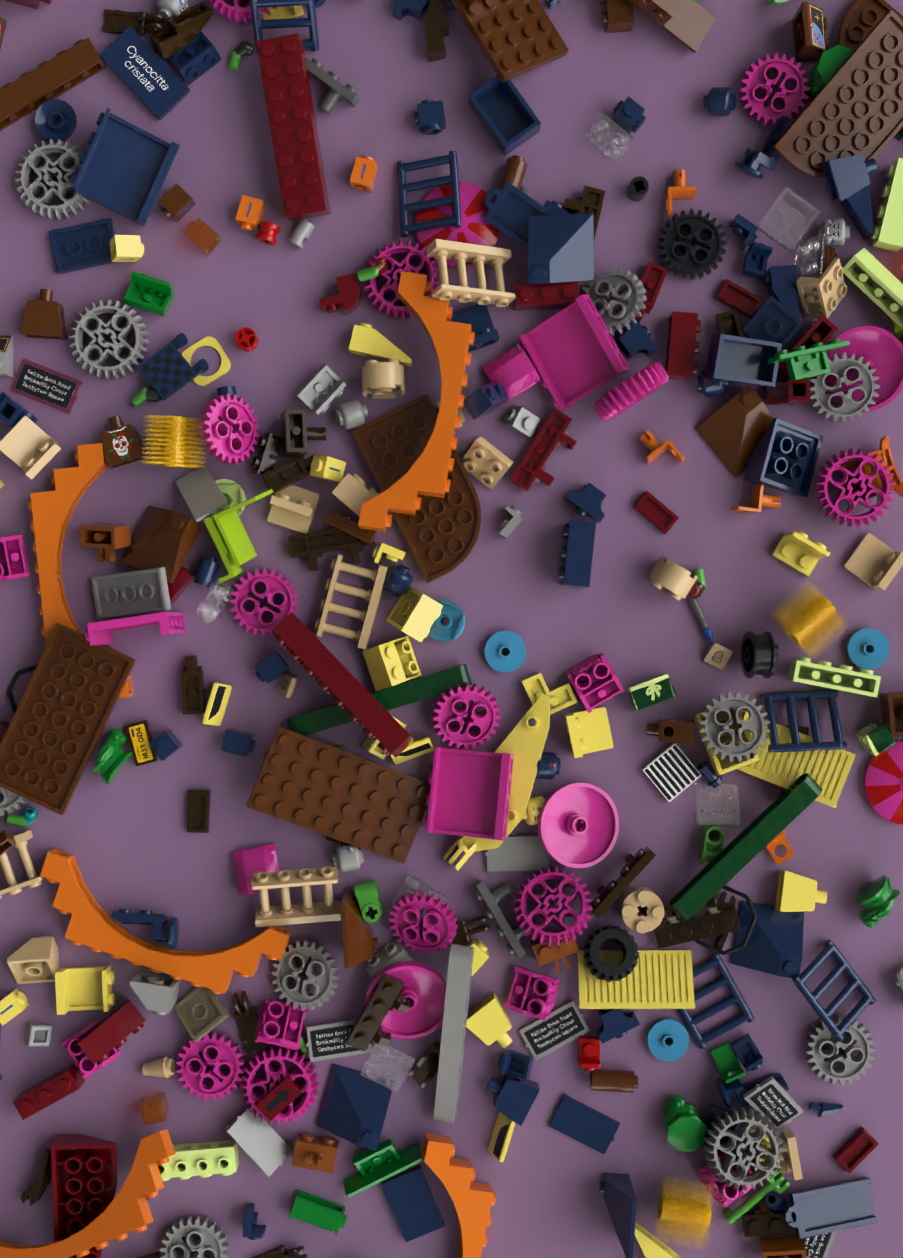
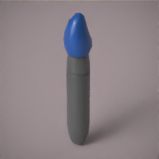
M690 594L688 597L689 603L702 629V633L709 642H712L713 632L708 627L698 600L693 594Z

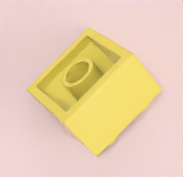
M410 586L406 594L400 596L386 621L419 642H422L428 636L434 620L440 616L443 605Z

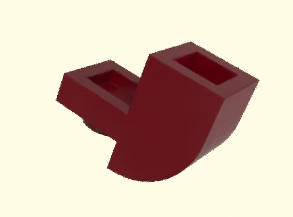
M357 273L336 277L339 294L319 299L322 312L334 313L343 307L344 314L348 315L358 307L361 301V289Z
M810 378L792 382L788 379V382L776 383L775 387H766L767 406L799 405L810 402Z

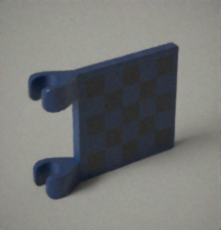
M183 333L178 334L168 345L137 367L163 400L169 398L195 377L209 369L205 359H201L191 367L177 350L188 343L187 337Z

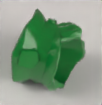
M837 45L822 52L821 58L810 72L811 83L808 87H810L811 97L814 98L854 52L853 50Z
M115 728L108 731V738L99 750L96 767L91 771L99 772L104 784L106 783L107 785L111 783L133 754V751H125L121 748L122 744L126 741V736Z
M883 875L870 882L859 892L855 899V902L865 907L864 910L859 912V917L862 923L869 928L875 927L879 920L890 913L894 900L900 894L899 890L892 889L890 878Z
M670 1095L666 1100L667 1109L663 1112V1125L667 1131V1141L677 1151L694 1152L705 1142L704 1137L706 1136L707 1126L700 1120L699 1113L692 1103L684 1101L682 1096Z

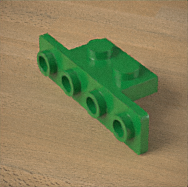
M839 338L827 342L828 345H823V342L810 345V349L801 346L792 349L791 353H788L787 350L774 353L775 357L768 359V364L786 361L791 382L828 374L831 370L826 352L850 345L849 340L841 342Z
M388 1139L378 1144L376 1150L368 1149L354 1156L353 1162L359 1172L343 1180L346 1196L350 1198L422 1162L423 1157L419 1144L416 1143L399 1152L392 1140Z

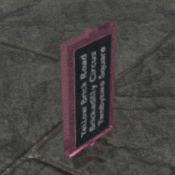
M23 358L19 371L15 373L16 378L11 391L70 414L75 400L78 399L77 394L82 381Z

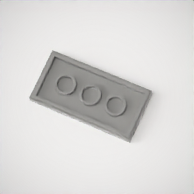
M165 567L91 577L97 619L171 610Z

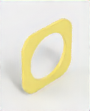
M211 336L201 339L182 353L184 359L191 366V357L196 349L210 346L219 352L221 356L219 370L211 376L198 375L193 380L199 386L210 384L226 374L231 367V362L222 347Z

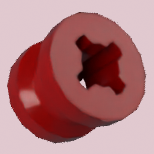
M260 221V231L256 234L255 238L265 244L276 245V235L280 233L281 228L273 223Z
M241 328L235 336L236 343L244 351H253L258 346V337L250 328Z

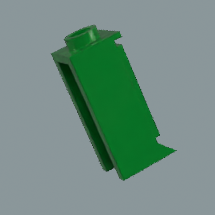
M298 1189L288 1220L296 1217L298 1220L325 1230L335 1231V1235H337L339 1228H344L347 1215H344L345 1206Z

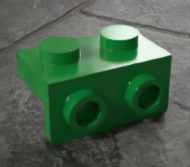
M133 271L131 274V284L123 298L124 304L164 317L173 300V285L164 280H158L146 274Z

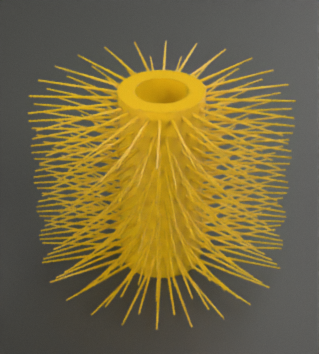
M153 415L149 416L152 418L149 422L156 425H148L152 427L148 431L155 432V434L148 433L147 435L156 438H147V440L155 442L153 444L147 442L146 444L155 447H146L153 451L152 453L145 452L147 453L145 455H152H150L151 457L145 456L149 459L144 461L147 462L144 464L163 465V467L204 468L197 465L204 462L195 461L197 458L204 459L195 456L197 454L203 455V453L195 452L197 449L200 451L203 449L193 447L197 445L203 446V444L195 443L201 439L193 438L196 435L199 438L203 437L195 433L196 431L199 432L200 430L198 429L202 428V426L195 423L201 421L171 415H163L161 417L159 415L156 417Z
M808 588L803 593L804 597L802 599H799L797 596L798 600L794 599L793 602L797 608L795 610L791 608L793 610L791 612L789 609L785 610L782 607L784 611L780 610L779 613L783 619L781 621L777 620L781 623L780 626H783L785 634L793 640V645L795 642L797 645L802 646L801 649L804 647V650L807 649L809 652L816 653L815 651L818 649L810 644L812 642L815 643V640L820 646L821 642L824 644L823 641H826L827 638L821 635H825L823 632L825 630L828 632V628L830 633L834 634V630L837 632L835 628L839 629L837 625L840 623L835 619L837 617L840 619L841 616L837 615L839 612L836 611L837 609L827 599V595L825 598L820 592L817 594V591L814 592ZM805 594H809L811 597L808 599L805 597Z
M674 1176L673 1188L671 1190L672 1184L670 1180L667 1192L663 1178V1195L659 1197L658 1207L655 1208H657V1223L661 1228L660 1231H663L664 1240L665 1233L667 1240L669 1231H671V1240L672 1234L673 1239L675 1234V1238L678 1239V1245L680 1246L679 1236L680 1242H682V1233V1238L684 1234L685 1244H688V1247L690 1244L691 1248V1234V1238H694L692 1243H695L696 1236V1242L698 1240L697 1247L699 1245V1249L702 1248L703 1251L702 1238L704 1243V1234L702 1232L705 1233V1238H707L708 1227L710 1228L709 1224L711 1223V1202L707 1194V1188L709 1193L711 1187L709 1189L708 1185L706 1186L702 1182L699 1194H697L695 1191L697 1184L694 1185L693 1190L692 1181L688 1179L689 1189L688 1183H686L687 1191L686 1187L684 1191L682 1183L683 1189H681L680 1184V1189L678 1186L676 1191L677 1186ZM697 1232H699V1234L701 1235V1236H700L701 1246H700L699 1235H698Z

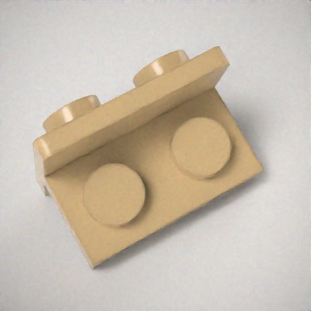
M481 436L474 441L461 460L465 470L491 490L514 463Z
M291 485L276 493L275 496L272 495L270 500L272 507L267 521L306 534L309 531L320 495Z

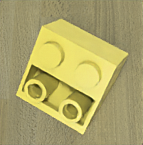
M408 636L362 651L376 691L421 676Z

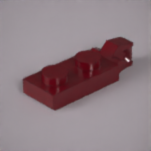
M649 261L641 279L642 286L646 290L644 295L647 300L643 302L646 308L639 309L642 317H635L639 323L644 313L650 314V311L653 309L668 271L667 268Z

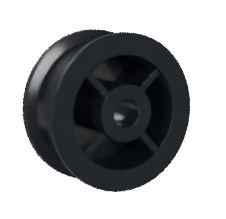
M747 631L743 637L741 664L746 678H752L754 675L770 678L775 675V659L779 654V646L774 643L773 636L769 631H765L762 635H754L753 632Z

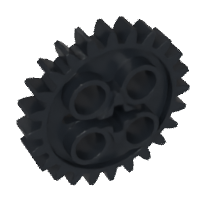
M690 209L688 215L682 210L680 218L677 214H674L672 217L673 221L668 219L666 221L667 227H662L661 232L663 234L658 236V240L662 242L658 243L657 248L663 250L659 252L658 257L665 256L662 265L669 263L668 271L674 268V276L681 272L682 279H685L687 274H690L691 280L695 278L696 274L701 279L704 272L710 275L711 268L717 269L718 265L716 262H722L723 258L720 255H724L726 250L721 247L725 246L727 241L721 239L726 233H719L722 224L715 226L714 223L717 218L710 221V213L703 217L701 210L698 211L697 215H694L693 209ZM680 228H685V229H687L688 232H689V235H688V236H683V235H681L680 232H679V229H680ZM700 233L708 234L709 240H702ZM690 241H693L694 248L690 247ZM674 249H682L684 256H677L674 253ZM695 254H702L705 260L702 262L697 261Z

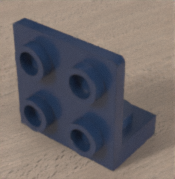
M475 304L453 312L452 322L471 324L472 332H475L474 344L469 345L468 352L499 342L498 331L494 329L486 305Z

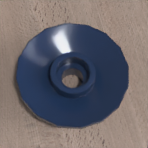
M51 99L42 103L34 117L38 133L49 141L52 139L54 142H58V139L62 141L68 139L75 132L77 126V115L73 107L60 99ZM57 120L61 121L59 126H55Z

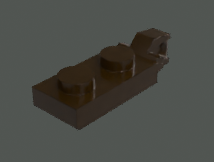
M314 455L306 459L304 456H297L261 475V479L267 489L273 490L271 495L308 477Z
M197 655L186 656L187 667H182L181 672L183 715L204 714L205 692L202 666H198Z

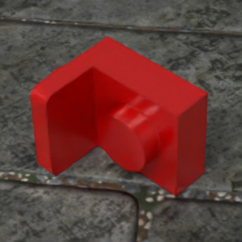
M578 1037V1064L583 1070L594 1071L595 1068H601L599 1037Z

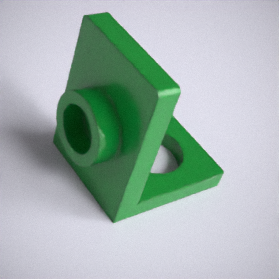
M729 1042L710 1050L726 1084L746 1075Z

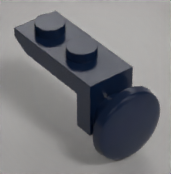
M782 116L775 122L761 151L755 152L747 148L742 162L736 161L735 167L752 178L762 180L764 175L759 172L761 166L773 170L780 155L772 146L795 120Z
M119 909V913L112 912V917L123 924L153 925L152 939L159 942H169L170 949L176 948L179 939V921L176 917H172L170 924H166L167 917L165 915L153 914L151 910H140V913H132V910Z
M771 1073L743 1085L740 1084L739 1079L726 1084L724 1080H721L720 1076L716 1078L718 1091L728 1108L732 1107L730 1099L737 1098L741 1107L750 1105L743 1095L753 1089L756 1084H760L770 1076L785 1091L789 1090L780 1073Z

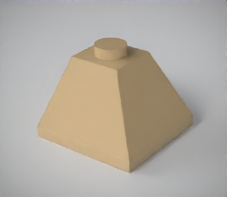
M42 936L31 938L7 958V963L17 984L55 982V972L60 966L58 946L54 937Z

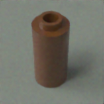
M513 155L507 158L498 189L502 190L508 181L517 188H521L527 168V163L524 162L525 159L523 157Z
M595 1069L590 1072L591 1091L634 1093V1089H638V1076L634 1075V1071Z

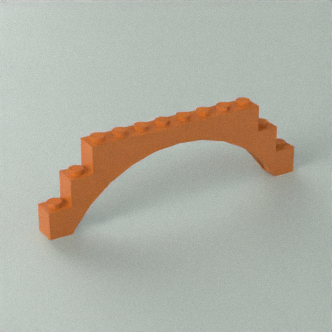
M401 271L398 296L419 319L431 339L437 355L442 380L439 413L434 431L423 453L409 471L389 489L362 503L358 523L360 529L386 533L387 527H391L392 514H389V511L415 515L416 510H420L422 497H418V494L444 498L445 492L449 493L451 480L447 478L448 472L453 471L454 458H451L452 450L457 448L458 437H454L455 429H460L461 416H458L459 408L464 406L465 395H461L462 387H467L468 374H465V369L471 363L472 353H468L469 345L474 344L475 332H472L471 324L451 321L453 307H450L449 300L428 297L430 295L431 283H428L427 275Z
M103 443L77 445V451H75L74 456L75 462L79 464V467L53 469L54 475L51 476V482L55 491L30 493L31 499H28V507L32 511L33 516L30 526L35 535L33 551L37 554L35 571L37 575L39 574L37 592L39 596L41 595L42 602L39 605V612L44 621L41 632L46 640V645L57 623L83 634L76 624L66 601L62 581V548L66 528L75 506L87 488L108 468L105 464ZM129 675L119 698L133 696L131 675Z
M56 848L48 851L40 874L50 883H60L52 907L57 908L58 912L62 914H72L64 937L69 939L72 944L89 946L92 951L109 953L112 958L129 960L132 965L149 967L152 972L169 974V977L172 979L189 981L190 985L209 988V991L215 994L226 993L234 971H237V974L243 977H253L258 969L262 953L266 954L265 957L268 959L281 960L292 930L281 926H269L253 937L226 948L207 951L170 949L139 938L116 923L96 902L79 870L75 855Z
M168 1129L140 1139L131 1171L121 1190L105 1211L87 1227L64 1240L50 1244L21 1245L0 1240V1258H70L74 1255L77 1258H81L90 1254V1248L95 1247L97 1251L109 1246V1240L115 1239V1242L128 1238L127 1233L134 1230V1233L137 1234L147 1230V1224L154 1222L147 1200L158 1196V1190L165 1188L158 1166L169 1162V1157L176 1154Z
M425 1133L421 1155L424 1162L444 1184L457 1214L459 1230L458 1258H483L482 1249L487 1244L486 1230L491 1224L490 1210L491 1206L495 1204L496 1194L493 1192L490 1184L474 1182L475 1169L470 1160L453 1158L455 1145L452 1143L450 1136Z

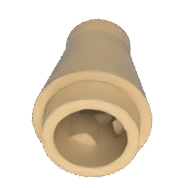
M168 1056L144 1063L142 1066L144 1076L169 1078L176 1071L174 1058H169Z

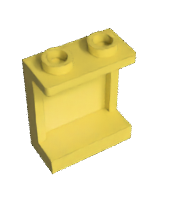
M111 965L60 967L55 972L57 1015H65L68 1011L103 1010L104 1012H109L115 1005L116 999L115 993H112V984H114L115 977L114 972L111 971Z

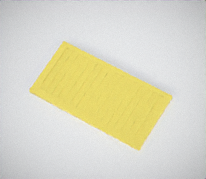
M745 712L744 721L749 718L748 712ZM776 724L779 744L792 743L790 729ZM799 732L800 743L813 742L812 737ZM766 733L763 736L768 741L760 742L764 748L759 749L756 747L760 760L737 769L785 789L801 775L808 773L823 789L815 801L836 808L856 754L843 749L768 752L770 738L769 733Z
M579 950L577 952L578 1008L695 1009L691 950H637L639 957L637 958L638 962L634 970L625 978L611 982L597 979L596 975L593 976L590 973V969H587L585 965L584 951ZM599 950V957L606 965L616 966L622 961L623 952L622 950Z

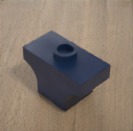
M397 0L392 7L393 16L398 20L405 16H413L421 20L429 7L430 0Z
M638 321L636 324L630 322V329L628 330L625 327V334L616 343L629 359L637 353H645L648 356L652 355L659 347L651 339L650 331L646 326H641Z
M4 392L0 394L1 420L11 427L24 415L34 423L37 422L38 418Z
M588 483L581 492L570 490L564 498L575 506V512L584 518L587 515L595 522L600 523L605 516L601 510V503L606 494L591 483Z
M621 1009L598 1010L602 1024L596 1031L602 1044L615 1037L617 1039L627 1034V1031L640 1025L634 1011L628 1013Z

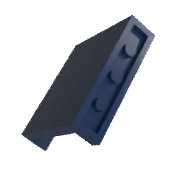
M107 108L105 114L101 112L96 124L99 125L97 132L92 131L87 144L91 146L88 152L83 151L79 163L82 166L79 172L74 171L70 180V183L73 184L72 191L145 226L180 145L173 141L171 144L110 113L111 109Z

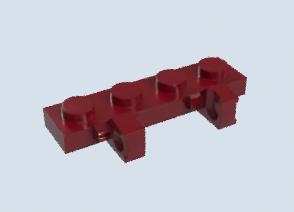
M553 408L510 478V482L527 492L533 482L537 485L540 481L548 486L552 484L555 478L544 472L546 469L544 464L555 447L559 448L561 444L570 450H573L577 441L568 436L570 432L566 430L572 418Z

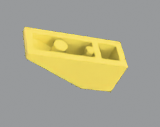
M366 323L354 324L349 345V352L351 354L386 362L389 359H398L400 365L412 367V359L376 329H373L372 325Z
M635 1221V1237L646 1258H682Z

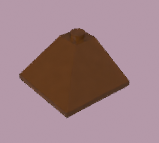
M748 385L695 429L733 476L737 477L747 468L750 456L772 422L773 417L761 398Z
M149 506L131 538V546L126 547L119 561L138 570L165 567L167 582L173 584L202 527L191 517L176 511Z
M349 890L345 891L341 901L345 968H351L372 958L374 950H378V939L373 937L371 926L363 919L361 909Z

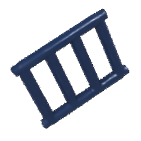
M249 0L256 51V41L263 40L262 29L309 27L310 39H303L304 48H311L312 51L319 50L315 0ZM307 6L308 18L261 20L259 8Z
M453 150L449 151V155L409 163L398 161L397 181L401 237H408L409 233L452 225L455 228L461 227L457 152ZM449 164L450 175L406 184L405 172ZM451 184V196L407 204V192ZM452 205V217L409 224L408 213Z
M838 690L761 693V701H764L765 711L768 713L766 718L767 721H770L767 724L770 730L768 752L847 749V742L843 741L836 701ZM827 698L834 741L822 742L815 699ZM806 699L813 742L800 743L794 700ZM785 700L792 743L779 744L773 701Z
M829 939L825 942L826 947L799 976H794L792 981L831 1034L840 1042L844 1039L843 1033L869 1004H874L876 1000L836 945ZM832 954L838 964L817 988L811 992L805 982ZM844 971L850 978V982L824 1010L817 1000ZM857 988L863 998L844 1020L836 1026L830 1017Z
M712 954L711 959L693 968V978L717 966L722 977L694 991V1001L727 984L732 995L692 1017L687 1009H678L700 1049L706 1047L707 1042L746 1021L750 1023L755 1020L720 955ZM735 1003L738 1004L742 1014L701 1035L696 1024Z

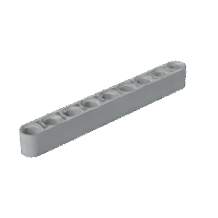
M458 944L451 945L433 1117L434 1121L455 1124L458 1112L474 947Z

